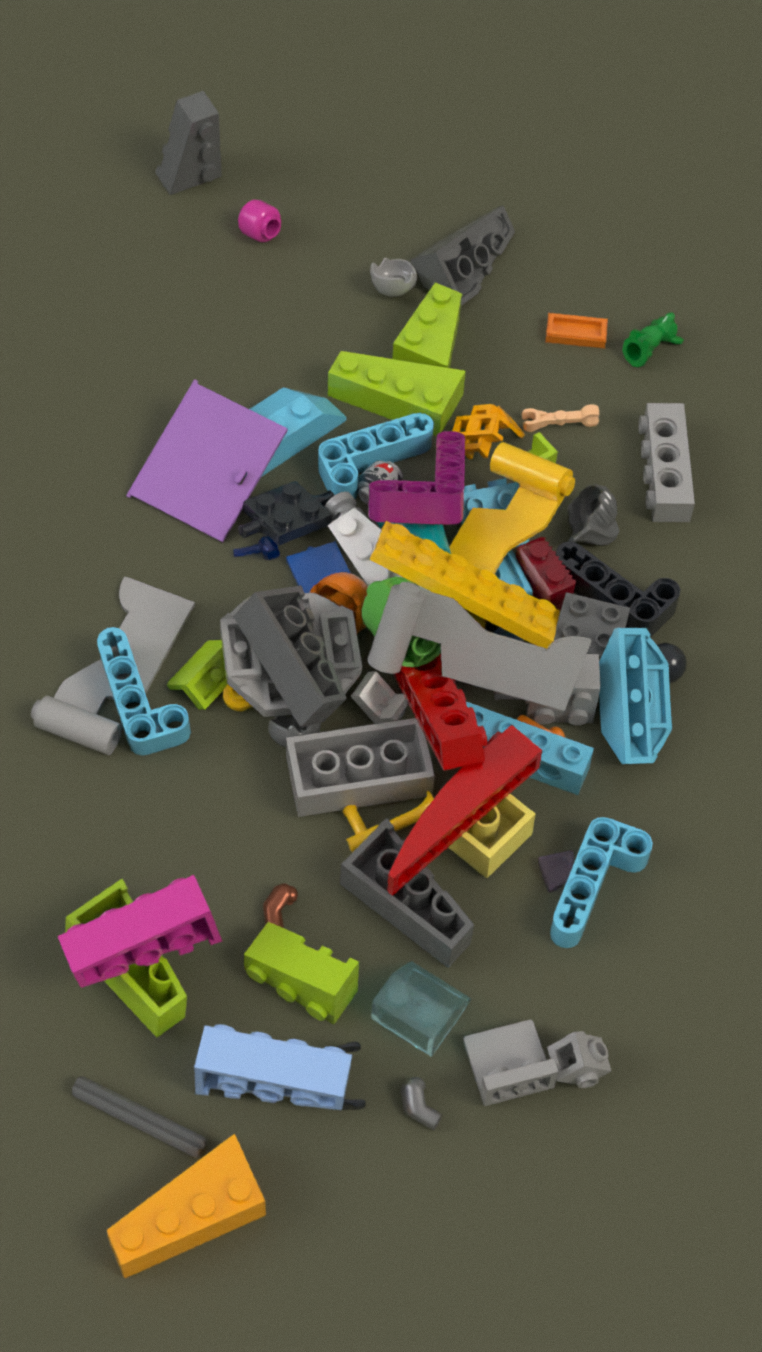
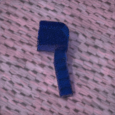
M269 536L262 537L258 544L233 549L234 557L261 552L265 560H274L280 556L278 545Z

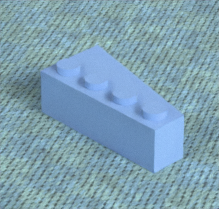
M227 1025L204 1026L194 1067L195 1092L199 1095H209L210 1089L225 1091L224 1096L226 1098L240 1099L241 1094L254 1093L262 1102L271 1103L281 1101L283 1097H291L290 1101L294 1105L342 1110L352 1055L346 1054L344 1050L332 1046H327L323 1049L311 1047L306 1042L298 1039H289L286 1042L272 1039L270 1035L262 1032L240 1033Z

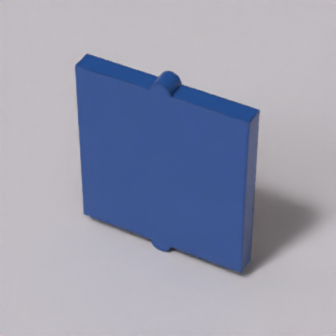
M335 541L315 548L310 546L306 551L286 557L298 586H302L304 593H310L314 585L330 574L339 572L350 573Z

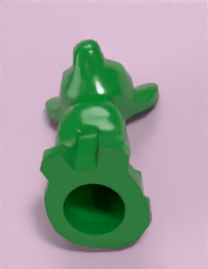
M668 312L665 316L652 320L651 325L642 330L633 329L630 331V337L625 339L622 351L625 359L632 366L637 368L645 366L646 361L649 360L652 352L661 341L674 344L683 343L684 339L676 335L677 323L674 321L675 314Z

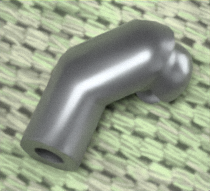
M411 1077L403 1083L401 1088L404 1111L411 1118L435 1130L443 1114L426 1105L424 1096L425 1082L419 1077Z

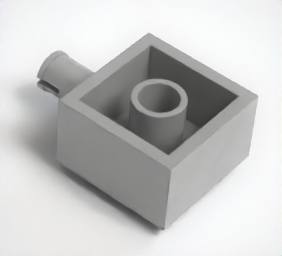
M586 654L565 711L524 700L526 703V716L539 724L560 722L583 725L593 723L600 693L599 654ZM494 691L495 700H524Z

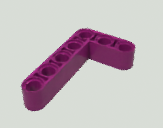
M444 431L437 434L435 482L377 480L370 483L369 518L377 522L388 521L390 523L447 525L460 523L463 520L465 436L456 431Z

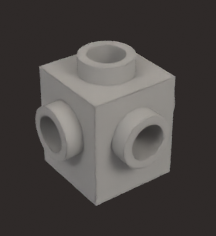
M583 1031L568 1034L563 1039L547 1047L550 1059L554 1058L558 1069L556 1079L558 1082L578 1085L579 1088H588L599 1083L600 1077L611 1072L608 1050L601 1037L587 1035Z

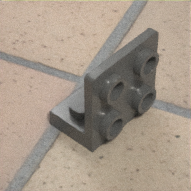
M566 592L556 626L554 641L569 636L590 638L591 644L587 654H599L600 660L614 629L626 628L630 608Z

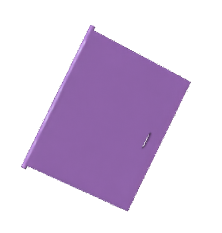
M194 379L126 497L130 498L133 496L223 543L243 509V501L249 499L288 429L197 384L198 380ZM247 473V476L245 477L243 483L240 485V483H241V481L243 480L245 474Z

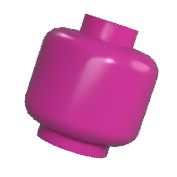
M251 200L242 207L238 217V226L246 236L258 242H267L278 235L281 229V215L275 207L261 200Z

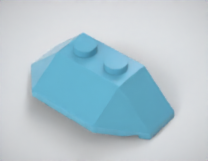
M285 387L250 408L249 410L288 429L262 476L344 423L346 416L327 398Z
M615 628L599 661L601 733L621 764L654 763L657 753L663 747L672 730L668 662L657 644L650 638L651 635L647 628Z

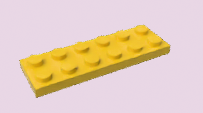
M385 522L369 560L433 593L453 598L464 609L536 646L548 648L554 641L560 610L556 609L551 602L544 599L539 600L527 594L522 587L515 584L510 585L498 579L493 572L479 569L469 564L464 557L450 554L440 549L435 542L429 539H421L411 534L407 528L400 524Z

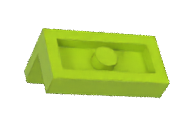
M221 640L207 641L166 684L170 690H183L198 710H206L227 685Z

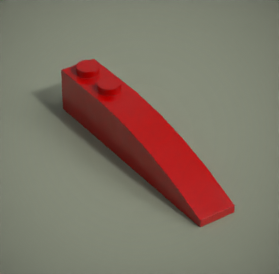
M513 725L508 727L503 733L500 731L495 733L483 749L484 761L462 766L421 814L403 843L388 874L387 892L392 896L539 769L542 750Z

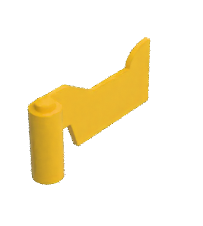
M505 442L500 443L495 449L490 461V470L495 474L519 483L520 487L506 510L472 508L449 546L451 554L460 555L469 564L479 569L489 570L494 574L511 549L543 531L548 526L564 497L569 496L575 486V478H573V471ZM466 610L483 629L486 628L487 620Z

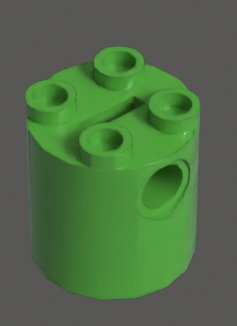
M395 576L383 581H375L369 585L361 611L364 625L374 637L391 587L401 582H413L404 577ZM412 635L402 666L418 667L428 664L440 655L441 644Z

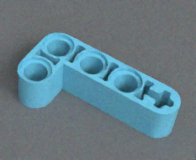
M414 413L322 442L318 449V471L327 491L331 490L334 495L340 492H350L354 499H356L358 494V473L363 472L373 462L380 460L394 463L429 451L432 446L434 426L431 417L424 413Z
M115 627L103 630L97 639L100 658L131 751L138 755H149L185 743L191 734L189 716L186 709L181 705L170 704L151 710L126 634L121 629ZM111 647L117 648L119 656L114 658ZM126 673L130 675L124 680L116 679L120 674ZM131 702L140 704L134 709L125 708ZM174 721L182 723L178 728L172 729L167 727L169 723ZM140 731L150 733L145 738L139 739L134 737Z
M606 817L596 818L591 822L554 912L550 936L556 945L562 948H571L581 940L609 865L633 873L640 872L646 867L653 844L648 833ZM603 836L609 841H599L595 837ZM636 848L640 850L641 853L635 854L630 852L628 849ZM584 865H593L598 870H588ZM572 894H582L587 899L578 900ZM569 915L574 918L573 924L570 928H565Z

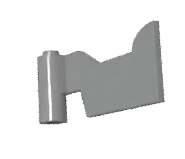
M124 576L120 585L119 599L122 609L128 614L119 629L124 631L127 636L145 693H147L194 609L195 602ZM111 647L114 658L119 656L117 648ZM101 659L65 679L54 698L46 695L42 700L38 699L31 711V718L34 719L35 727L106 755L113 753L122 733V724L98 715L106 699H113ZM126 673L120 674L116 679L124 680L130 675Z
M401 582L391 587L368 656V663L378 671L390 674L398 673L401 670L413 635L441 644L442 676L565 711L590 647L591 639L579 636L563 637L553 641L548 648H543L491 633L483 629L453 598L422 590L410 582Z

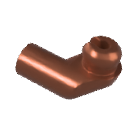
M282 883L274 887L263 903L266 924L270 922L284 928L281 911L286 904L292 905L297 900L298 892L294 886Z

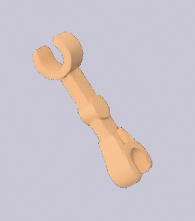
M592 404L583 407L581 411L565 412L559 410L553 413L528 408L523 410L522 419H532L533 421H524L523 429L527 432H533L550 424L564 425L565 423L582 422L585 426L593 427L599 423V408L597 405Z

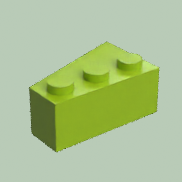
M435 282L394 341L392 359L450 368L460 319L462 293Z
M268 922L244 953V969L254 981L260 984L266 982L274 987L276 992L286 1001L294 1002L295 1000L306 1007L307 1012L319 1021H324L325 1019L334 1025L358 991L359 961L349 958L344 963L331 957L333 953L331 949L321 946L319 951L303 944L306 941L304 937Z

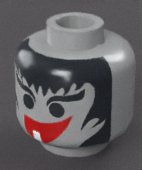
M375 461L359 475L358 495L365 504H369V484L373 481H403V474L394 463L390 461Z

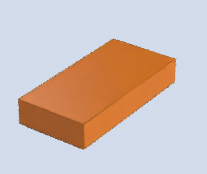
M548 313L545 342L605 348L608 319Z

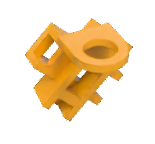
M493 404L473 405L471 415L456 416L452 430L460 432L465 436V456L468 459H473L475 452H479L483 458H488L492 442L503 440V436L498 433L499 429L510 428L520 438L525 436L517 423L500 406L496 407Z

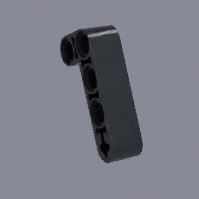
M564 542L556 549V556H559L562 565L566 566L565 570H569V575H573L572 579L576 580L575 594L630 608L626 628H647L650 635L653 636L676 612L681 589L675 580L665 577L659 578L643 592L575 542Z

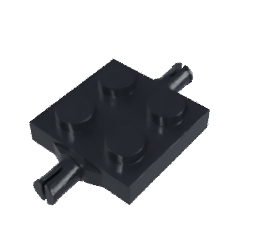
M293 481L243 501V512L252 521L240 525L238 528L239 533L245 539L259 532L269 536L280 546L324 528L332 523V514L324 506L334 496V493L328 490L315 496L306 491L297 481Z

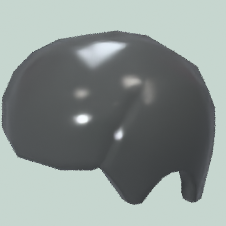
M285 715L270 719L268 725L271 738L284 748H286L287 737L319 733L321 723L300 727L293 716L286 717Z

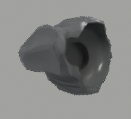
M598 484L588 485L568 505V520L573 530L569 542L578 541L584 544L601 546L609 545L616 539L619 533L615 520L618 512L617 501L608 488Z

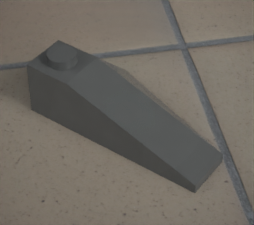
M502 205L427 248L411 261L423 287L430 290L436 282L462 293V306L478 294L482 287L480 283L485 276L491 273L493 269L491 265L496 257L503 253L515 230Z

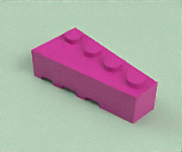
M194 875L188 878L176 879L166 888L154 893L143 894L126 906L107 910L99 918L86 924L74 925L66 933L58 936L72 973L81 988L125 974L129 969L128 965L136 963L146 967L159 963V958L162 954L177 950L179 955L194 951L193 944L208 940L210 945L222 942L212 913Z

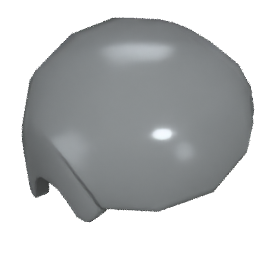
M384 258L378 267L376 263L371 264L372 283L379 293L388 297H397L407 293L415 286L417 273L410 261Z

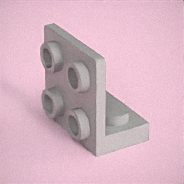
M532 1020L464 1037V1046L484 1106L555 1087L558 1076L554 1058L546 1060Z

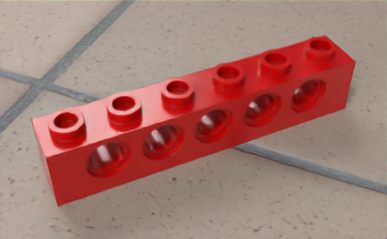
M441 654L428 664L418 667L402 666L398 673H393L443 770L484 761L483 747L488 744L486 731L483 726L477 725L474 709L467 707L464 692L462 689H457L455 679L442 676Z

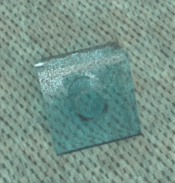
M410 961L395 971L372 1001L371 1019L432 1057L471 1002V998L413 961Z

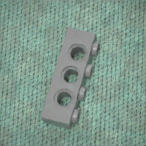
M647 403L645 416L639 417V434H644L645 437L641 444L642 459H647V465L644 466L643 480L644 484H649V490L646 492V509H651L652 522H690L695 501L684 403Z

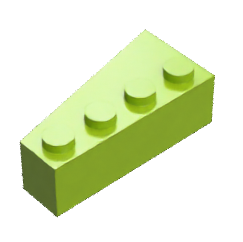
M341 351L328 372V396L391 420L414 413H424L433 420V436L437 437L438 433L443 432L464 394L466 371Z
M120 879L66 917L65 933L74 925L86 924L99 918L107 910L119 909L132 903L133 901L128 894V888L123 879ZM163 956L159 958V963L146 967L136 963L128 965L127 973L104 980L156 1038L185 1018L187 995L168 960Z

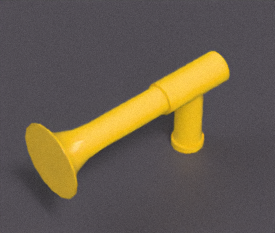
M426 790L427 796L419 806L389 820L394 826L395 832L418 821L421 814L434 799L429 790ZM348 805L342 810V813L346 816L355 835L346 839L353 853L379 825L367 829L357 811L358 808L355 805Z

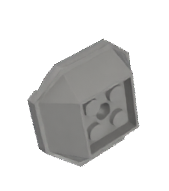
M305 593L302 602L305 608H311L315 618L311 623L316 636H322L326 646L323 649L324 657L332 662L343 691L346 694L362 671L353 611L344 606L339 607L329 599L316 593ZM248 597L231 613L226 614L220 619L227 684L264 717L292 715L291 710L280 692L276 689L275 684L233 617L250 598Z

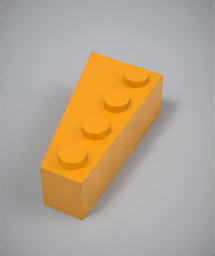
M235 1133L107 1229L111 1248L124 1279L266 1216L265 1199Z

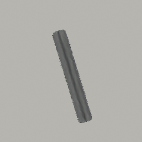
M80 1076L73 1085L72 1094L74 1097L195 1158H199L206 1148L207 1139L84 1076Z

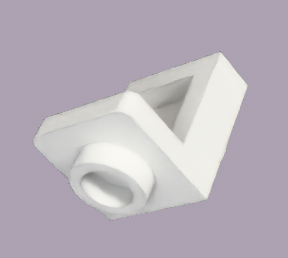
M377 671L367 672L351 695L353 700L374 724L398 721L405 714V708L408 705L404 694H396Z

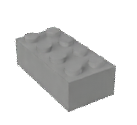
M416 718L286 738V759L298 817L340 811L348 805H355L359 808L422 798L427 796L426 790H429L433 796L435 775L426 737Z

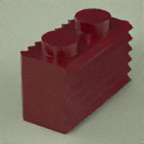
M541 536L519 546L516 549L517 555L515 557L533 590V596L539 600H547L556 609L561 610L566 592L574 594L576 580L572 579L573 575H569V570H565L566 566L562 565L559 556L555 555L556 552L552 551L549 542L545 541L546 537Z

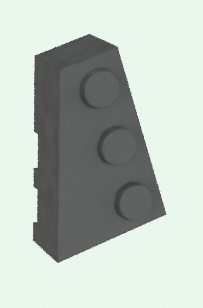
M204 91L177 100L168 128L171 133L168 144L163 145L162 149L164 154L163 161L160 166H157L155 172L169 195L222 177L218 111Z

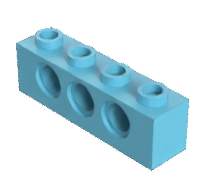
M466 702L467 707L474 709L477 725L484 727L487 741L499 731L503 733L508 727L513 725L542 750L540 767L530 778L579 795L590 768L594 748Z

